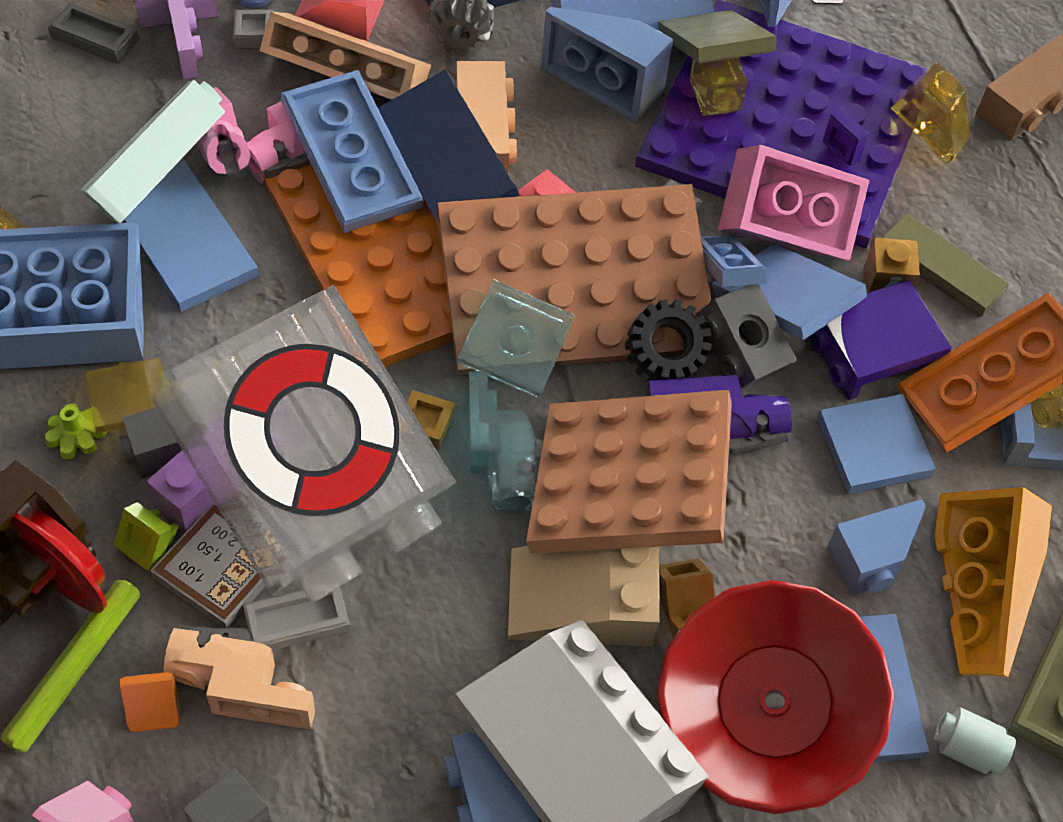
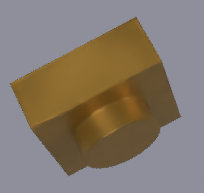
M412 390L399 419V437L440 449L455 414V403Z

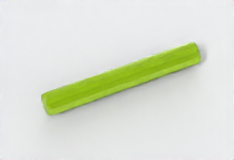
M126 580L114 582L105 594L107 607L101 613L92 612L1 734V740L6 746L20 753L28 751L140 598V591L133 584Z

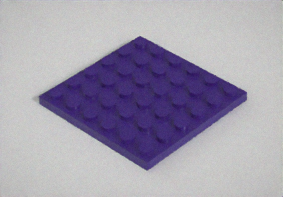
M717 0L713 6L714 12L733 10L776 35V50L769 53L701 64L688 55L637 154L635 167L668 179H673L685 185L692 184L694 188L726 198L737 149L763 145L868 179L869 184L854 245L866 249L936 71L781 19L776 27H768L763 13L724 0ZM718 82H724L723 104L715 105L698 87L699 85H704L707 89L716 88ZM719 105L725 106V107L722 108V109H716V108H715L716 106H719ZM840 108L869 133L861 160L851 167L844 163L822 142L830 114Z

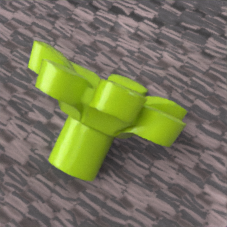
M72 403L66 405L60 411V416L50 417L47 423L49 431L45 434V443L49 448L60 445V456L63 459H73L77 448H80L84 454L94 453L97 450V445L93 437L102 438L107 433L106 426L100 421V414L93 408L81 412L79 407Z

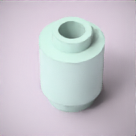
M961 707L957 708L953 715L945 712L934 734V740L940 742V754L983 774H987L989 771L997 775L1002 774L1012 757L1016 742L1015 738L1006 734L1004 727Z

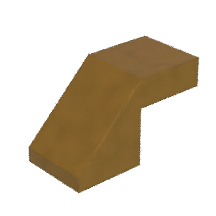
M699 558L659 565V594L673 638L690 613L715 597L713 573Z

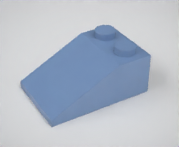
M550 6L545 11L541 68L638 123L664 95L673 39L640 20Z

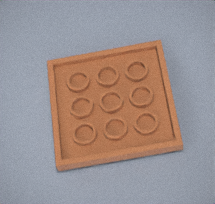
M729 390L550 404L526 539L530 553L723 543L732 408Z

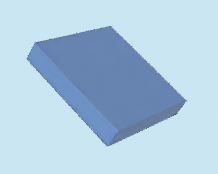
M904 394L823 409L818 414L817 420L847 494L933 476L936 470Z

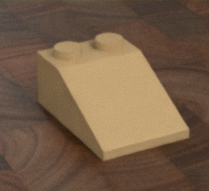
M528 546L512 548L507 640L537 641L550 632L583 620L603 645L653 647L660 623L659 546L534 554L530 553Z

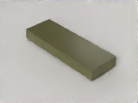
M908 214L883 236L886 239L917 241L920 274L981 317L1004 295L1009 286L1007 281Z

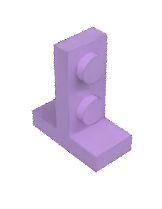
M135 0L140 28L172 23L183 79L199 77L197 60H203L204 55L200 36H192L191 32L198 31L196 19L218 16L216 0Z

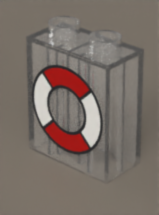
M334 285L163 373L152 401L272 597L277 596L299 582L313 604L363 573L350 552L351 550L381 533L390 550L395 554L443 524L430 503L453 486L456 481Z

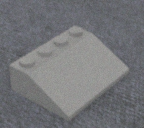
M583 620L546 634L455 693L451 699L542 822H661L679 812L709 777Z

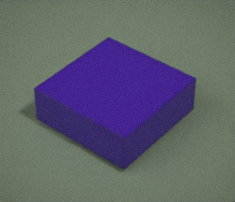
M840 108L830 114L822 142L844 163L851 167L861 160L869 133Z

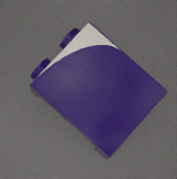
M910 280L867 293V297L809 336L813 349L817 353H821L828 365L833 384L841 388L847 400L857 398L864 384L916 367L922 369L946 355L952 349Z

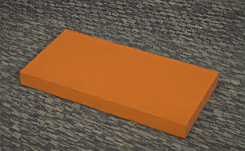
M1048 292L896 384L899 394H904L910 408L946 453L1063 383V307Z

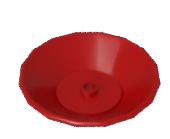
M776 580L728 588L690 613L665 650L656 693L661 718L709 776L702 786L729 805L775 815L824 806L860 782L888 740L895 696L884 650L855 611L818 588ZM774 693L780 694L785 699L784 705L779 709L769 708L765 703L769 695Z

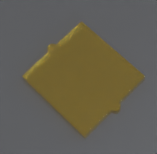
M160 358L129 364L123 361L118 366L85 372L96 434L125 428L122 417L170 403Z

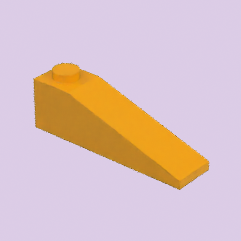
M1024 487L940 493L935 542L937 551L943 556L946 575L942 576L944 591L950 594L953 616L950 619L959 673L964 676L1009 677L1047 553L1052 508L1050 504Z

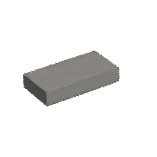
M339 581L243 604L252 642L262 643L272 650L351 631Z

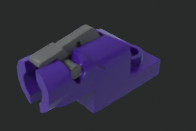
M738 375L648 381L646 396L729 390L732 401L729 453L731 454L760 447L775 446L788 441L787 433H790L792 430V414L787 398L785 396L747 394L742 398Z

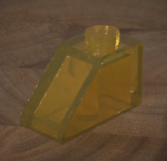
M938 62L934 63L915 80L891 108L948 163L956 157L970 138L966 89Z

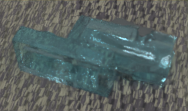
M469 372L470 474L486 473L492 496V507L505 513L529 512L532 510L543 442L534 438L532 425L525 412L497 410L496 389H488L487 372Z

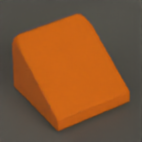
M164 672L127 676L120 679L121 695L129 731L175 728L179 725V692L172 673Z

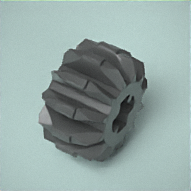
M434 0L431 2L428 12L430 15L428 22L429 32L436 35L437 43H448L450 50L454 47H461L467 53L470 47L481 49L483 43L489 40L490 35H492L495 13L494 6L489 4L487 0Z

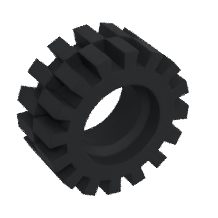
M667 299L660 300L655 306L653 303L647 306L634 320L627 332L629 338L625 342V350L630 349L627 359L630 364L636 363L638 367L635 372L639 376L644 372L649 376L647 381L690 378L707 360L706 355L710 352L712 343H707V340L711 337L710 328L704 330L702 325L706 322V319L703 315L698 318L693 315L696 308L692 305L684 309L681 307L683 301L674 300L672 304H668ZM669 327L679 332L684 341L682 354L673 359L660 356L652 345L654 331L659 328Z

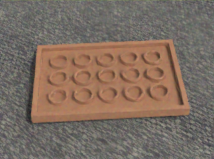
M692 184L437 203L436 210L457 375L628 360L627 357L630 354V349L625 350V342L629 338L627 332L634 320L647 306L652 303L655 306L660 300L667 299L668 304H672L674 300L683 301L681 307L684 309L689 305L695 307L696 310L693 315L698 318L696 313L711 302ZM669 327L659 328L654 331L652 345L660 356H678L682 354L684 341L679 332ZM712 345L709 353L715 352Z

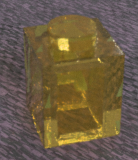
M738 58L701 64L693 59L689 82L703 116L720 113L726 114L742 110L748 81Z

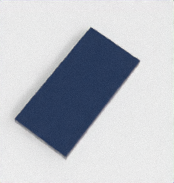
M446 69L378 108L437 223L436 208L438 202L507 198L519 195L514 182Z

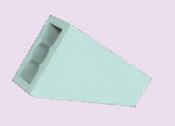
M195 80L187 82L80 191L107 217L120 224L225 113V110L219 105L222 101L220 95L205 81L200 85Z

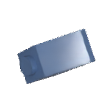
M922 499L836 525L827 547L850 594L868 590L869 593L880 592L895 582V577L907 556L926 508Z

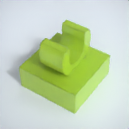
M136 502L124 508L113 546L149 572L165 555L167 547L173 544L179 525L176 523L168 525L159 518L160 511L157 509L148 510Z

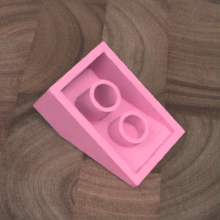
M763 145L740 148L736 152L718 230L770 245L775 243L792 250L841 261H850L869 180Z

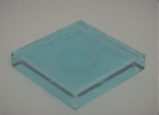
M493 279L457 362L540 398L576 315Z

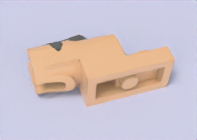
M208 627L173 629L166 648L164 672L172 673L175 681L204 691L205 687L208 686L206 696L212 714L309 730L312 728L315 715L312 692L306 691L304 687L291 682H279L276 686H272L271 681L275 667L272 649L262 643L252 642L247 629Z

